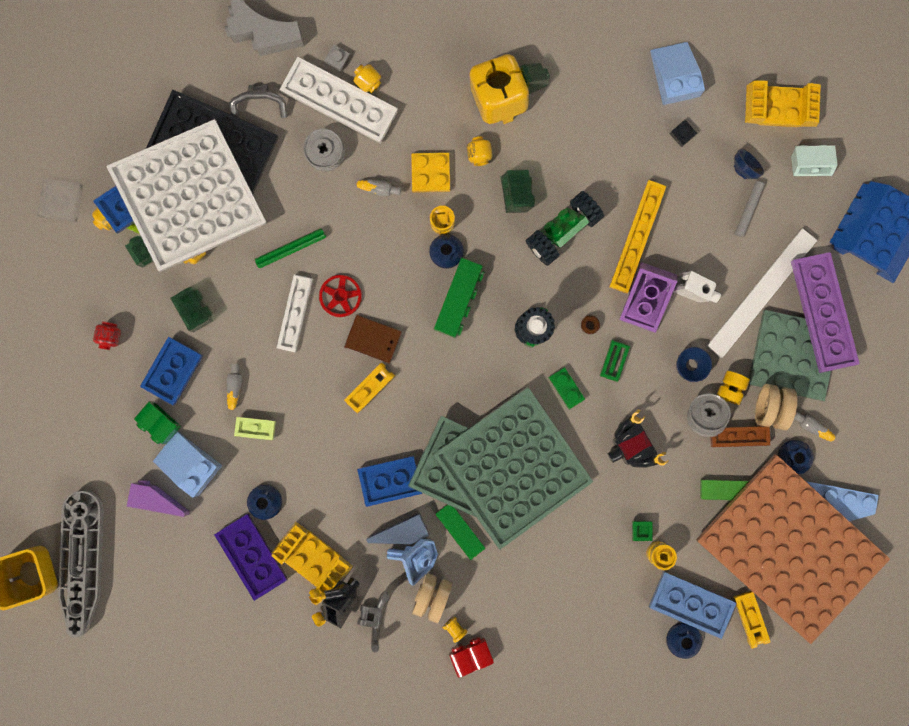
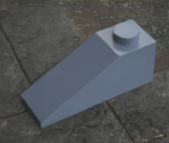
M418 513L369 536L366 540L368 543L413 544L417 543L420 539H427L426 537L430 533L421 514Z

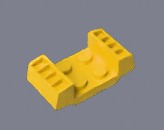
M752 81L746 85L745 123L782 127H817L819 124L821 84L808 83L803 88L768 86V81Z
M296 521L271 554L280 564L285 562L316 586L320 594L324 593L325 590L333 589L338 581H342L353 567L338 552Z

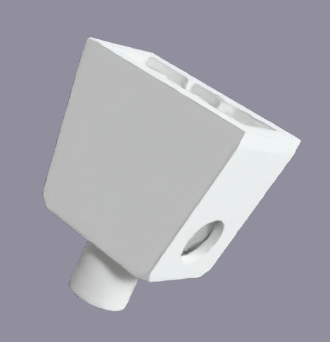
M693 271L677 274L674 293L696 302L712 301L717 303L721 297V293L715 290V282Z

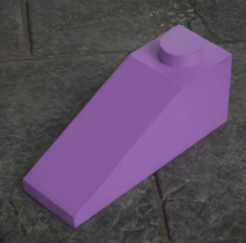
M139 479L138 482L131 483L127 507L182 517L189 515L190 511L156 485H151L150 481Z

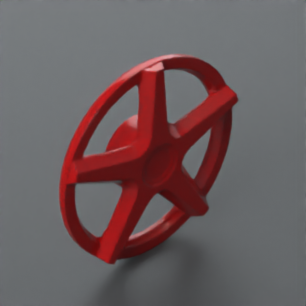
M335 275L328 278L322 284L319 291V301L322 308L334 317L352 315L358 309L362 299V292L358 283L346 275ZM340 278L337 289L326 286L331 280ZM346 279L351 281L357 290L346 291ZM323 291L333 298L327 306L323 303ZM358 296V301L351 310L347 300ZM340 304L346 313L337 314L331 312V310Z

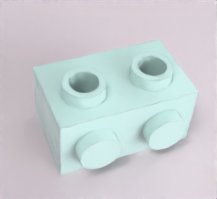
M795 146L791 156L793 176H832L838 165L835 146Z

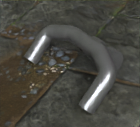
M268 84L261 86L248 85L247 92L233 97L229 102L230 113L239 118L237 104L247 99H269L279 104L280 117H288L285 99L278 94L270 92Z
M387 591L381 593L376 606L361 604L360 607L361 615L358 618L357 624L372 627L371 649L374 653L379 651L380 624L385 603L389 600ZM369 613L374 614L373 620L368 619Z

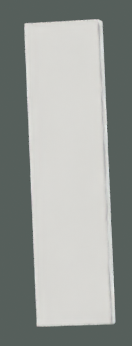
M294 274L277 349L296 353L313 278Z

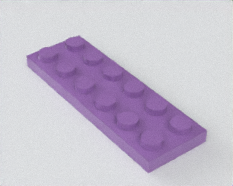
M831 252L792 260L791 265L819 373L859 365Z

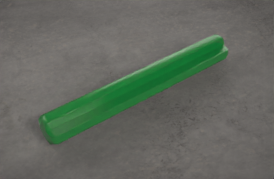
M320 228L256 258L255 263L258 268H263L325 239L326 235L323 229Z

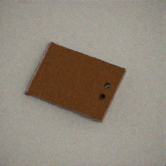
M357 314L344 348H349L390 364L402 331Z

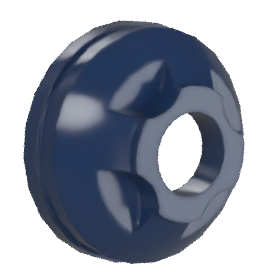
M745 149L737 151L734 156V168L739 176L744 179H758L764 175L762 165L750 152Z
M442 234L432 241L429 253L435 265L440 268L449 269L459 264L461 257L463 258L464 249L457 237L451 234ZM444 244L452 247V252L449 255H444L441 252V247Z
M690 347L682 351L678 356L676 369L683 379L689 382H699L710 374L712 360L705 350L698 347ZM690 359L694 360L697 364L694 371H690L686 367V363Z
M799 440L785 442L780 447L777 455L798 475L807 472L814 461V454L810 446ZM798 452L804 455V461L800 464L794 460V456Z
M260 485L249 493L247 507L255 518L268 520L280 512L282 497L275 487ZM261 497L268 501V506L265 509H261L257 505V501Z
M681 622L669 629L666 643L673 655L682 659H689L699 653L702 647V637L697 628ZM684 638L692 640L690 648L685 649L682 647L681 642Z

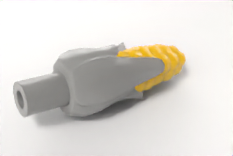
M358 180L356 184L359 189L379 196L401 194V188L394 187L387 181Z
M232 364L231 374L229 373L227 376V405L230 410L236 408L241 389L242 375L239 374V364Z
M796 412L794 419L800 422V426L804 430L830 442L835 440V435L819 423L820 421L811 415L803 416Z

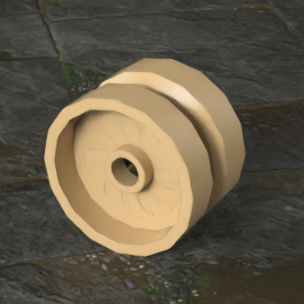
M764 384L756 402L755 421L757 425L765 427L773 425L775 429L788 430L793 423L797 409V392L795 389L782 387L779 390L776 385Z
M427 573L418 589L412 614L422 617L427 607H430L428 620L438 624L453 582L442 579L438 588L434 589L437 577Z

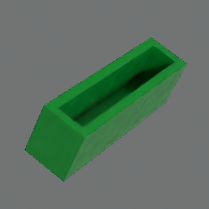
M461 257L434 326V331L454 339L456 335H461L464 327L461 322L463 317H468L471 309L468 304L470 299H475L478 289H475L477 281L481 283L485 273L482 271V265Z

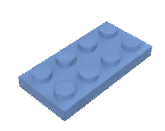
M665 571L661 575L649 604V608L720 639H722L736 606V602Z

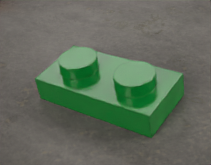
M565 367L548 377L568 410L585 400Z

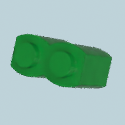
M148 401L134 418L137 422L136 426L144 432L147 430L151 435V440L157 444H167L182 427L158 404L152 401Z

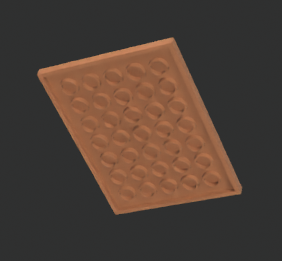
M775 454L696 539L698 543L810 644L815 641L890 560L887 555Z

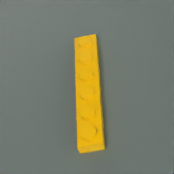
M651 180L647 181L609 288L626 294L629 292L664 195L665 185Z

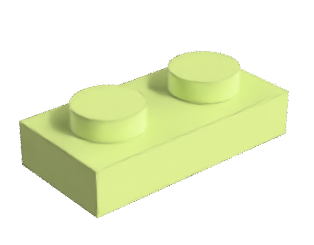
M236 417L234 436L274 440L276 421Z

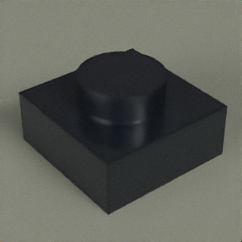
M684 120L669 134L683 147L697 135V132Z

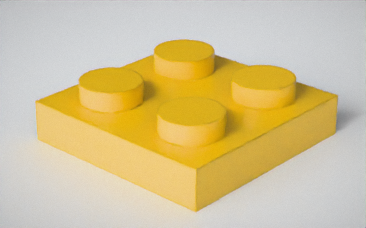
M411 153L412 193L450 192L449 153Z

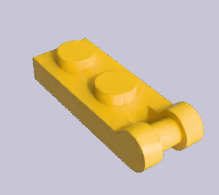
M382 362L344 400L357 414L395 377L392 372L385 368L386 366ZM379 373L384 377L381 382L376 378Z
M748 591L733 596L750 648L758 647L757 645L762 643L764 645L770 643L754 592ZM760 632V636L755 637L754 633Z

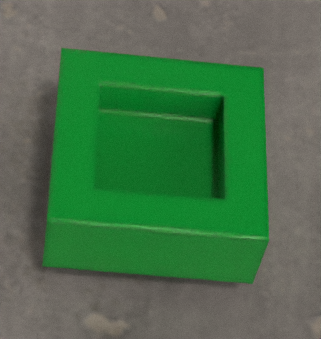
M632 521V541H653V522Z

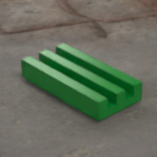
M611 340L599 376L618 382L630 346ZM616 345L617 348L609 372L605 374L612 351ZM622 347L624 351L616 375L613 377L612 374Z

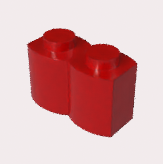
M476 637L470 640V644L466 646L460 644L451 649L452 651L449 652V656L458 678L494 663L485 638Z

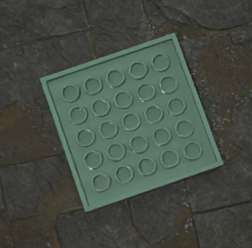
M529 387L520 391L433 453L437 462L499 550L593 483V480Z

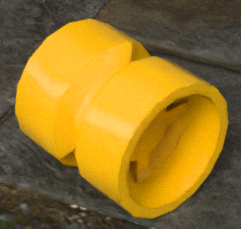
M440 205L432 210L430 214L432 230L439 235L448 234L453 230L455 215L449 207Z
M726 371L722 380L724 385L719 387L716 395H719L727 402L740 405L744 397L742 392L747 390L750 379L738 373ZM729 387L737 389L736 392L728 390Z
M655 541L647 548V559L658 569L669 570L675 565L677 560L676 552L665 542Z

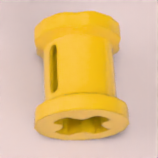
M455 616L442 626L453 637L454 643L462 639L468 632L460 626Z

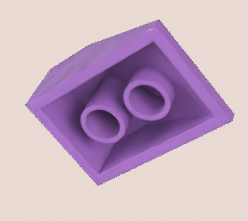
M641 262L620 320L656 333L676 286L677 274Z

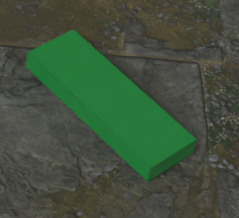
M447 504L435 513L470 560L486 549L455 507Z

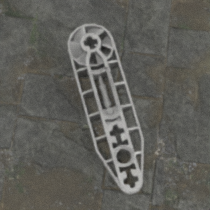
M88 490L77 491L69 495L63 502L61 513L58 599L66 624V632L73 638L81 637L88 632L101 597L104 508L100 497ZM81 493L86 494L85 501H80ZM70 500L75 502V504L71 506L69 504ZM66 531H70L69 547H66ZM94 531H98L97 547H94ZM66 550H69L68 566H65ZM93 551H97L96 566H93ZM65 570H68V585H64ZM93 570H96V586H92ZM64 589L67 590V605L64 598ZM92 590H95V600L93 605H91ZM77 603L82 606V611L77 609Z

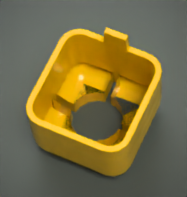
M505 54L476 64L471 68L469 73L471 92L484 122L494 124L503 121V124L512 122L514 116L526 112L529 106V90L518 62L513 55ZM503 73L511 76L510 83L504 87L507 98H504L501 88H492L486 83V80Z
M34 546L0 557V610H8L39 600L52 594L57 589L58 580L46 547ZM26 562L36 564L40 577L37 585H27L22 579L10 582L9 579L20 576L21 568Z

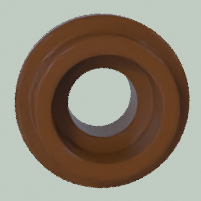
M586 316L581 321V329L586 334H595L600 328V321L595 316ZM592 322L593 328H588L587 323Z

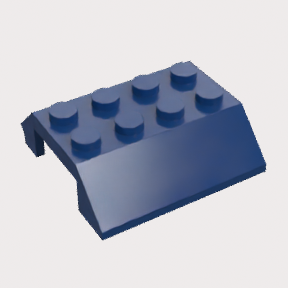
M872 181L869 184L863 183L856 194L861 199L854 198L847 210L852 215H844L838 226V229L842 230V232L836 230L830 243L834 245L835 251L842 255L851 253L877 268V275L894 283L909 258V196L887 184Z

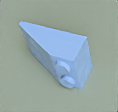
M688 42L650 51L663 105L698 98L702 95L705 88L701 71Z
M178 431L153 460L179 488L192 498L202 493L222 467L219 462Z

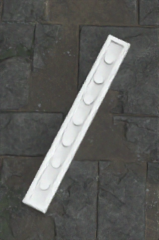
M802 228L706 347L718 357L723 358L792 273L791 261L804 258L817 240Z

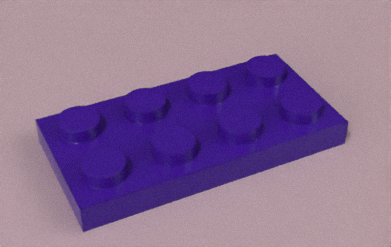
M249 513L214 534L254 601L288 580L278 561L271 556L272 551Z

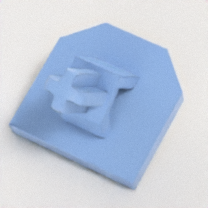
M420 539L413 547L406 546L405 550L388 549L387 559L402 561L409 584L412 586L434 567L438 556L435 543L431 539Z

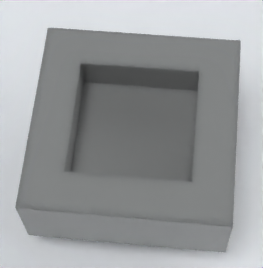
M333 44L324 61L329 66L342 72L351 56L350 53Z

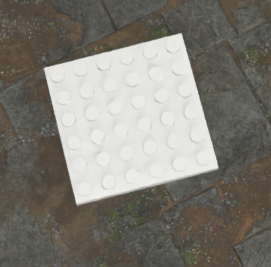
M215 119L106 166L159 272L266 224Z

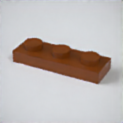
M726 427L719 435L710 437L711 447L771 446L770 427Z

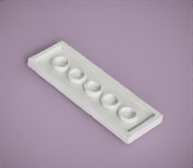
M299 57L296 58L280 88L282 93L380 144L398 112V108Z

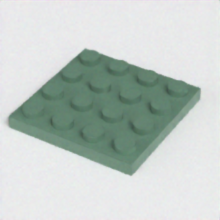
M763 310L749 374V385L762 388L764 384L778 386L779 390L782 387L795 389L797 396L825 401L831 371L819 373L806 319Z
M440 416L408 487L476 517L433 456V453L468 428Z

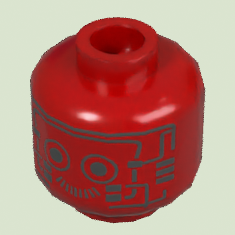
M102 321L101 324L96 325L93 342L99 344L98 348L110 350L111 347L118 346L121 330L117 328V324Z

